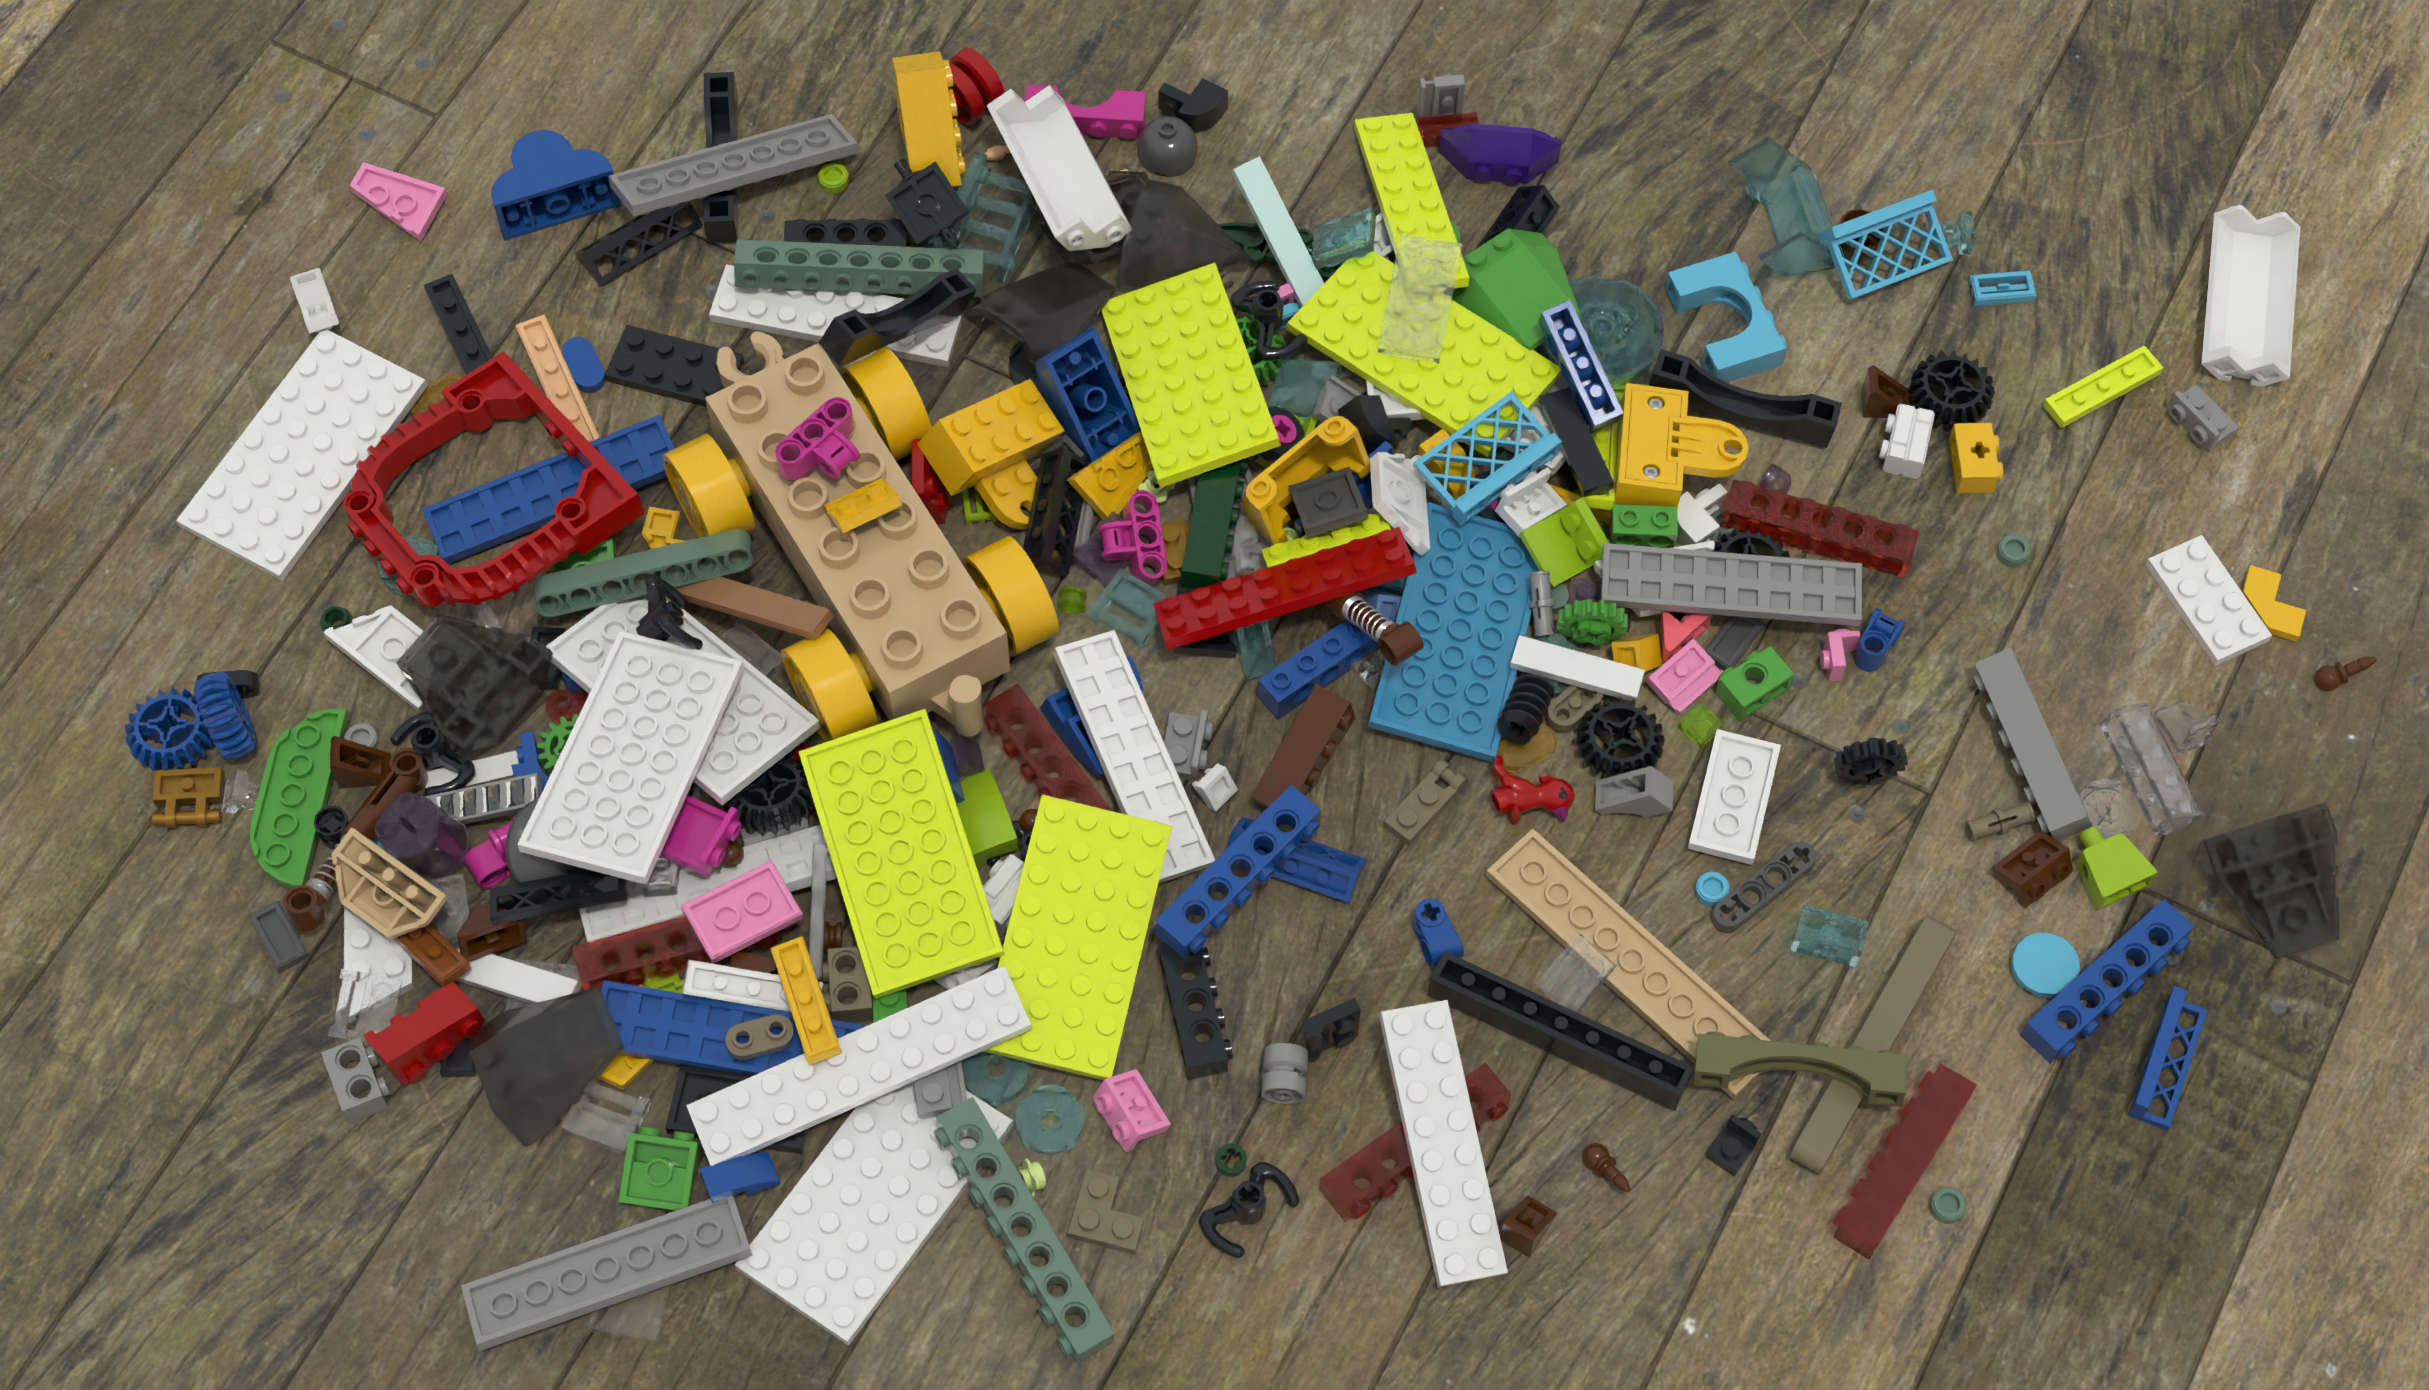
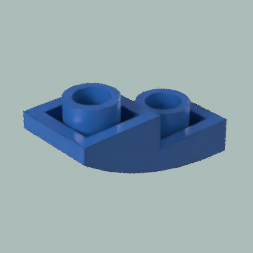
M768 1152L748 1154L713 1166L707 1165L699 1168L712 1203L746 1191L747 1196L781 1184Z

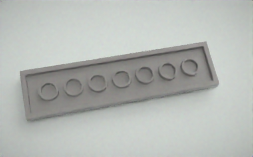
M833 114L612 174L609 175V184L633 216L645 215L654 210L674 207L679 203L693 199H702L708 195L730 191L746 184L759 183L764 179L778 175H787L803 168L816 167L824 162L844 159L846 156L858 153V143Z
M730 1196L715 1203H712L711 1199L696 1203L463 1284L461 1288L476 1345L479 1351L753 1255L734 1196Z

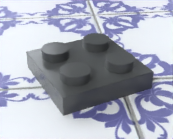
M1350 467L1288 486L1307 538L1369 519Z

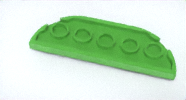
M347 709L318 711L307 715L306 720L297 724L291 730L287 728L274 743L266 762L251 820L250 842L253 853L264 872L275 882L289 889L297 885H305L308 880L319 837L314 826V818L318 811L327 805L334 777L330 769L331 738L334 736L344 737L349 717Z

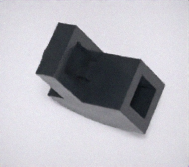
M1202 78L1193 92L1188 94L1164 82L1158 91L1159 109L1168 116L1182 119L1193 129L1194 133L1203 132L1215 126L1228 109V90Z
M1358 395L1338 409L1339 416L1348 419L1358 429L1365 450L1369 454L1385 441L1391 446L1404 440L1403 436L1414 429L1410 418H1388L1380 395Z

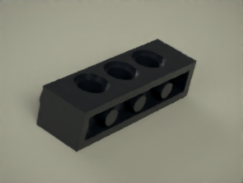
M864 218L857 220L797 219L785 221L784 241L909 247V231L903 222L896 218H889L887 220H868Z
M1160 943L1159 960L1187 1080L1228 1072V1060L1233 1059L1230 1040H1223L1221 1029L1225 1028L1222 1008H1215L1213 998L1218 997L1216 981L1214 977L1208 978L1206 967L1211 966L1208 948L1202 947L1195 954L1191 951L1183 959L1166 943ZM1187 972L1197 975L1193 980H1185L1181 976ZM1193 1003H1200L1204 1006V1009L1192 1011L1188 1006ZM1199 1034H1208L1212 1039L1208 1042H1199L1195 1037Z

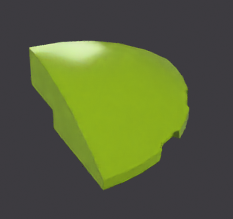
M987 768L962 780L961 786L965 801L957 803V807L977 868L986 866L987 859L1019 850L1014 827L990 769Z

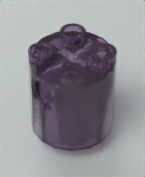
M410 792L400 794L386 808L375 825V834L379 837L380 844L385 851L426 877L440 878L452 873L462 864L465 855L468 853L470 840L468 830L462 821L434 804L432 800L419 794H412Z

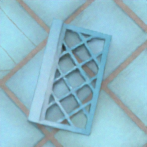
M1933 189L1817 233L1821 245L1827 243L1848 300L1953 260L1932 205L1933 202L1937 201ZM1925 213L1929 223L1926 232L1914 226L1918 215ZM1893 224L1906 229L1901 242L1889 236ZM1869 233L1880 238L1876 251L1864 246ZM1911 233L1923 238L1919 251L1907 246ZM1886 242L1899 248L1894 261L1882 255ZM1929 242L1938 247L1941 259L1934 260L1925 255ZM1846 243L1855 248L1851 261L1842 257L1839 244ZM1861 252L1873 258L1869 271L1856 264ZM1904 252L1916 257L1912 270L1900 265ZM1879 261L1891 267L1887 279L1874 274ZM1853 271L1866 277L1862 289L1856 291L1851 281Z
M1511 391L1413 463V467L1454 512L1453 518L1462 526L1499 499L1500 493L1508 485L1514 484L1516 486L1528 474L1537 471L1559 454L1562 441L1554 432L1550 435ZM1511 404L1518 412V421L1499 419L1500 410ZM1481 424L1495 426L1494 438L1475 437L1476 428ZM1498 427L1517 428L1516 441L1497 439ZM1521 429L1534 430L1540 439L1534 443L1520 442ZM1456 442L1470 443L1469 457L1450 455L1451 446ZM1474 444L1493 446L1492 458L1473 457ZM1496 447L1515 448L1514 458L1510 461L1495 460ZM1431 460L1446 461L1445 474L1431 473L1425 465ZM1449 463L1468 464L1467 477L1448 475ZM1472 464L1491 466L1490 475L1485 479L1471 478ZM1494 467H1500L1494 472ZM1447 482L1466 484L1465 494L1455 500L1447 491Z

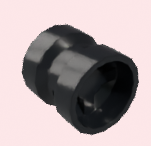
M327 806L319 810L315 815L314 826L322 843L330 849H335V845L340 843V833L349 820L342 808Z

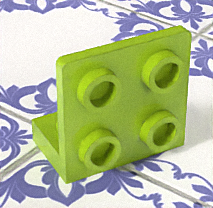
M1583 497L1519 534L1539 571H1550V588L1594 566L1595 561L1602 560L1604 543H1609Z

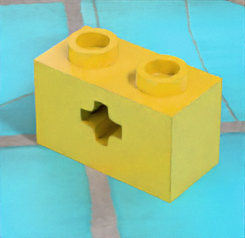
M1992 423L1954 424L1948 441L1956 494L1994 493L1998 481L2003 479V464L1997 460L1999 437L1993 434Z

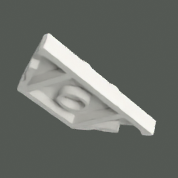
M1377 452L1370 458L1373 507L1393 528L1400 527L1405 541L1422 556L1430 550L1425 479L1413 467V463L1422 456L1415 455L1411 459H1406L1405 455L1400 453L1391 455L1388 452Z
M391 605L376 610L372 615H363L352 619V623L337 629L331 627L323 632L324 637L420 713L426 700L441 649L440 644Z
M344 906L343 1018L346 1023H351L357 1020L356 1016L367 1009L373 1006L377 1009L388 1003L392 997L400 996L415 988L414 959L394 939H389Z

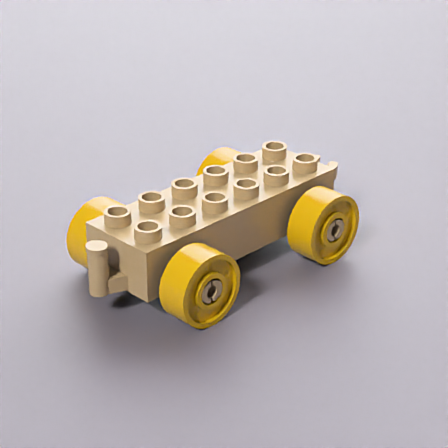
M756 331L750 337L754 354L761 356L765 360V366L761 371L753 375H746L737 369V360L733 351L729 347L720 348L716 363L721 382L725 388L705 397L714 439L705 433L662 454L663 467L674 495L698 538L732 529L745 530L749 534L756 530L755 520L747 500L748 497H751L817 605L830 609L834 615L829 624L836 635L829 628H825L816 640L804 638L781 650V658L786 674L801 706L819 719L820 728L816 732L825 743L878 725L877 715L868 694L870 692L873 693L889 720L922 709H926L927 713L933 710L953 724L959 734L969 737L978 734L982 730L984 723L981 685L1010 671L1009 655L1014 657L1059 633L1058 618L1050 595L1037 569L1015 539L1006 536L964 557L961 563L896 461L912 454V441L923 438L932 428L923 401L900 360L889 348L882 347L841 367L839 374L819 343L784 359L780 344L772 336ZM841 397L848 400L852 408L854 430L847 439L859 451L860 459L856 462L851 461L840 471V477L837 479L830 478L817 466L798 480L793 481L783 478L779 473L775 453L779 442L830 398ZM815 437L810 440H817L819 439V437ZM790 458L786 461H793L797 458ZM883 477L885 482L889 483L899 495L902 506L843 534L832 518L828 516L824 505Z

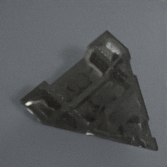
M1151 180L1140 191L1130 221V226L1133 230L1126 234L1123 242L1117 288L1134 291L1214 262L1218 272L1223 271L1224 267L1237 263L1243 265L1252 262V259L1181 186Z

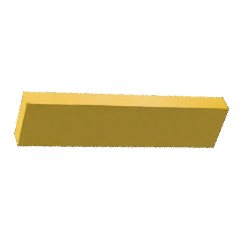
M803 936L770 948L809 1065L841 1054L842 1050Z

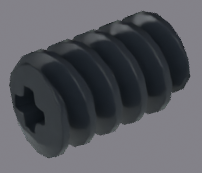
M1526 674L1518 677L1514 682L1513 689L1509 693V698L1506 700L1505 707L1497 723L1498 731L1503 738L1511 743L1526 745L1530 742L1531 737H1534L1539 732L1543 717L1547 713V708L1550 706L1555 691L1553 685L1547 679L1539 675Z

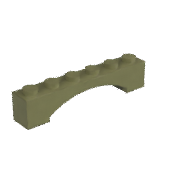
M1720 1032L1698 1033L1693 1085L1728 1089L1730 1081L1749 1074L1772 1070H1795L1820 1074L1841 1081L1867 1096L1868 1104L1902 1107L1906 1093L1908 1055L1899 1054L1894 1050L1864 1051L1863 1048L1858 1046L1835 1048L1820 1042L1807 1045L1797 1044L1789 1039L1768 1041L1760 1040L1752 1035H1744L1739 1038L1725 1036Z

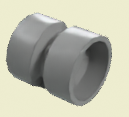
M1276 1043L1265 1048L1263 1069L1267 1073L1263 1075L1261 1094L1265 1100L1286 1105L1301 1103L1305 1100L1307 1078L1302 1075L1307 1073L1308 1050L1306 1048L1291 1043Z

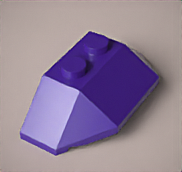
M1468 124L1457 126L1453 129H1441L1439 153L1466 179L1480 182L1496 181L1509 184H1528L1559 162L1561 139L1557 137L1552 138L1550 135L1533 128Z

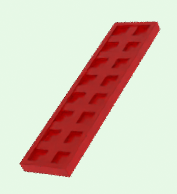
M1398 527L1384 530L1362 539H1355L1330 549H1322L1317 553L1301 558L1290 559L1285 563L1269 568H1261L1243 576L1229 578L1214 585L1200 587L1185 594L1167 597L1162 601L1153 603L1168 651L1416 574L1417 571L1401 529Z

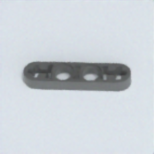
M1805 842L1791 844L1715 905L1711 917L1715 929L1722 933H1732L1738 930L1813 869L1816 860L1814 848ZM1804 854L1807 857L1806 861L1803 862L1801 860L1793 865L1791 871L1789 865L1793 863L1795 855L1800 857ZM1771 871H1778L1784 875L1785 882L1778 885L1773 884L1768 880L1767 874ZM1747 890H1754L1761 896V901L1756 904H1750L1744 900L1743 893ZM1737 904L1739 909L1734 913L1733 919L1722 920V911L1725 914H1729L1735 909Z

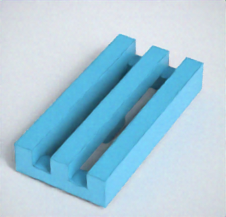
M2031 270L1970 275L1968 281L1969 286H1972L1971 295L1974 296V307L2035 302L2037 296ZM2026 282V284L2010 285L2009 283ZM1998 284L1997 286H1990V287H1980V286H1979V285Z

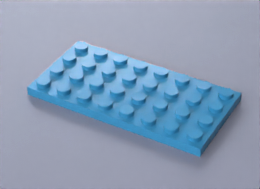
M1427 502L1430 550L1422 556L1414 550L1412 558L1417 573L1407 576L1395 624L1399 625L1405 621L1411 623L1420 634L1424 648L1398 666L1391 665L1385 659L1367 727L1493 762L1501 738L1497 728L1498 719L1505 707L1506 700L1509 698V693L1513 689L1517 673L1516 669L1510 668V663L1519 635L1526 636L1532 608H1529V602L1532 601L1529 573L1539 571L1522 539L1507 524L1475 515L1460 526L1453 518L1454 512L1450 508Z

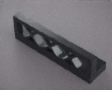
M1545 185L1518 187L1476 249L1508 228L1542 234L1560 208Z
M686 201L674 207H665L645 215H639L577 251L575 255L581 264L587 265L598 286H601L701 227L703 224L691 202ZM685 208L693 223L684 228L672 226L675 213ZM668 218L667 224L661 222ZM654 225L666 228L663 240L659 243L647 241L649 229ZM671 229L678 231L670 236ZM643 232L641 239L635 238V236ZM629 240L640 243L638 254L632 259L621 256L623 245ZM645 245H650V246H652V247H650L649 249H647V250L644 251ZM617 248L616 254L609 253L613 249ZM603 255L613 257L612 270L602 276L594 261ZM620 260L627 261L622 265L618 266Z
M1066 447L1042 454L1023 546L1024 551L1035 568L1045 565L1062 576L1069 574L1084 500L1067 481L1072 476L1070 465L1072 464L1077 467L1079 472L1090 464ZM1066 489H1068L1072 499L1071 508H1068L1064 498ZM1060 517L1063 518L1067 528L1064 536L1059 527ZM1056 544L1061 554L1060 562L1052 557L1054 545Z
M587 870L490 888V918L492 924L495 925L625 901L627 897L631 896V885L629 880ZM499 908L507 909V910H505V911H499Z

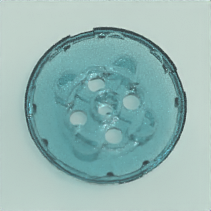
M1594 275L1570 281L1569 284L1582 317L1580 321L1595 353L1602 355L1598 359L1611 387L1624 385L1644 374L1656 360L1663 342V319L1652 298L1641 288L1623 279H1619L1618 282L1601 279V275ZM1617 339H1623L1620 343L1616 345L1615 341ZM1545 341L1541 346L1547 359L1558 365L1548 342Z

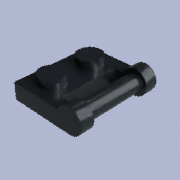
M1355 998L1304 1021L1302 1033L1305 1037V1042L1302 1044V1047L1308 1050V1062H1316L1320 1058L1322 1051L1336 1045L1337 1047H1344L1353 1042L1356 1036H1358L1361 1009Z

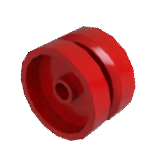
M965 47L950 59L949 67L952 71L953 86L948 87V90H953L958 116H953V118L963 125L971 126L985 115V110L989 111L986 105L1004 94L1005 91L999 76L990 63L977 51Z

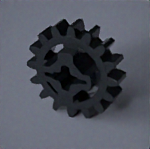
M1870 738L1865 742L1857 741L1850 746H1844V751L1837 752L1836 758H1834L1835 771L1839 779L1845 778L1847 783L1856 780V784L1871 785L1879 780L1886 781L1892 776L1896 777L1898 776L1897 771H1905V765H1908L1904 745L1897 744V740L1887 743L1885 738Z

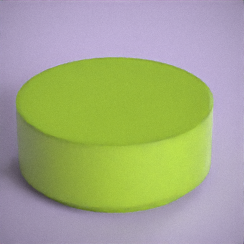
M839 163L824 165L818 172L821 189L831 194L844 191L849 184L847 169Z

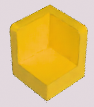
M1658 634L1631 635L1611 642L1613 660L1615 662L1644 669L1645 672L1662 666Z

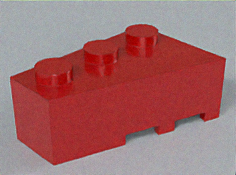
M453 981L417 1002L419 1009L404 1018L397 1014L390 1018L391 1026L377 1034L370 1030L363 1035L378 1058L405 1088L409 1084L422 1079L427 1069L438 1060L447 1058L453 1052L455 1046L465 1038L475 1035L481 1025L486 1022L478 1008Z

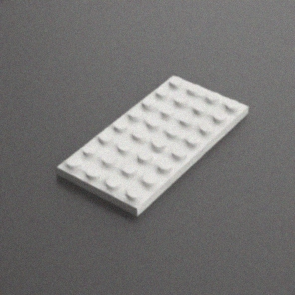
M322 329L176 522L179 527L283 581L351 490V480L354 481L358 461H365L369 456L367 448L370 445L376 448L382 441L380 437L383 434L387 433L390 435L395 431L396 426L401 423L427 388L426 380L327 329Z
M648 594L599 606L543 648L544 656L586 692L590 693L619 631L638 635L636 627L640 625L638 621L648 613ZM681 609L684 613L682 616L684 624L680 628L703 642L701 651L741 660L744 665V670L693 780L718 803L724 805L820 728L819 719L684 609ZM671 636L665 641L684 646Z
M619 631L517 844L519 852L647 885L744 670L743 661Z
M914 1082L859 1105L853 1110L749 1245L753 1256L741 1259L735 1264L737 1271L848 1346L969 1185L965 1176L960 1178L955 1172L951 1163V1159L954 1157L948 1147L943 1149L934 1135L933 1131L937 1129L936 1116L919 1118ZM966 1090L967 1100L971 1097L975 1099L1001 1143L1013 1127V1120ZM964 1137L959 1141L960 1145L964 1148H973L978 1144L972 1137Z

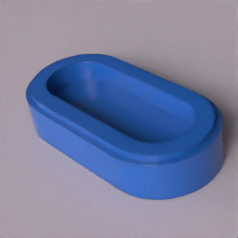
M583 337L569 339L563 345L562 354L577 388L587 393L600 390L606 382L605 372L592 343Z

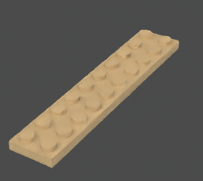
M1533 828L1487 870L1486 876L1692 1063L1695 1064L1698 1033L1720 1032L1725 1036L1739 1038L1744 1035H1752L1760 1040L1771 1041ZM1762 1072L1739 1077L1729 1082L1728 1089H1721L1734 1100Z

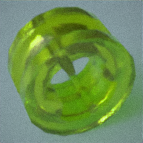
M1077 586L1061 587L1057 607L1063 612L1072 614L1084 612L1087 592Z

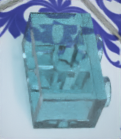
M1803 904L1796 923L1790 950L1857 967L1863 952L1870 921Z

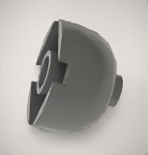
M1162 116L1155 118L1144 127L1138 141V158L1141 165L1149 173L1156 175V172L1166 174V177H1175L1184 174L1193 167L1197 156V139L1193 129L1186 122L1174 116Z

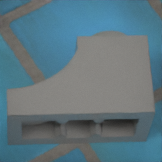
M1652 766L1597 780L1595 811L1601 815L1630 813L1641 815L1644 818L1673 811V781Z

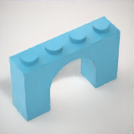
M1736 251L1668 272L1665 291L1676 313L1706 304L1719 303L1736 309L1747 323V328L1742 333L1705 345L1701 363L1707 372L1728 383L1782 366L1784 355L1787 351L1786 340L1782 334H1778L1771 311L1765 309L1762 303L1761 292L1756 285L1753 286L1749 278L1748 267L1744 261H1740Z

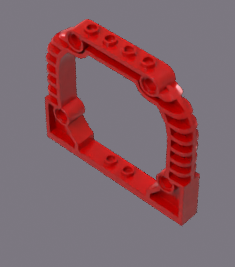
M504 351L442 390L443 401L438 404L432 403L428 405L429 410L421 415L419 413L412 416L413 420L405 425L400 423L396 426L397 430L390 435L387 433L383 434L380 437L382 441L376 448L370 445L367 448L369 454L367 459L364 461L359 460L356 465L357 471L354 481L351 480L352 491L343 500V507L350 519L347 527L357 540L361 537L364 539L363 545L373 559L377 556L381 559L379 564L389 577L392 575L396 576L395 582L405 596L411 594L420 605L428 608L436 607L443 602L456 606L455 602L479 606L481 602L492 599L495 602L500 601L502 596L510 592L515 594L520 591L519 587L526 582L532 583L535 581L536 576L541 572L550 571L553 564L560 560L563 562L568 559V555L573 551L577 550L581 555H584L645 514L638 493ZM533 413L543 421L550 437L553 440L559 439L561 441V446L570 458L575 456L586 467L582 471L581 480L574 496L565 497L556 504L554 508L556 517L499 556L472 567L453 569L439 556L430 554L419 556L391 524L392 511L384 496L392 480L407 466L467 429L470 432H482L488 429L494 420L525 419Z

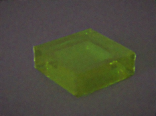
M1700 702L1678 722L1677 728L1702 748L1715 736L1717 729H1723L1724 722Z

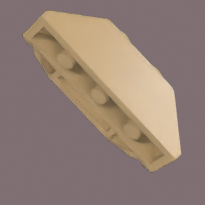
M352 827L331 854L333 865H335L340 903L389 939L429 925L449 897L426 878Z

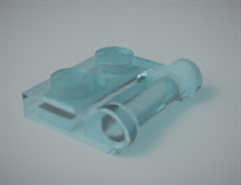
M1120 569L1091 606L1088 616L1096 621H1104L1134 639L1136 645L1144 648L1159 626L1153 603L1162 601L1168 596ZM1112 603L1143 621L1144 624L1139 628L1110 611L1107 607Z

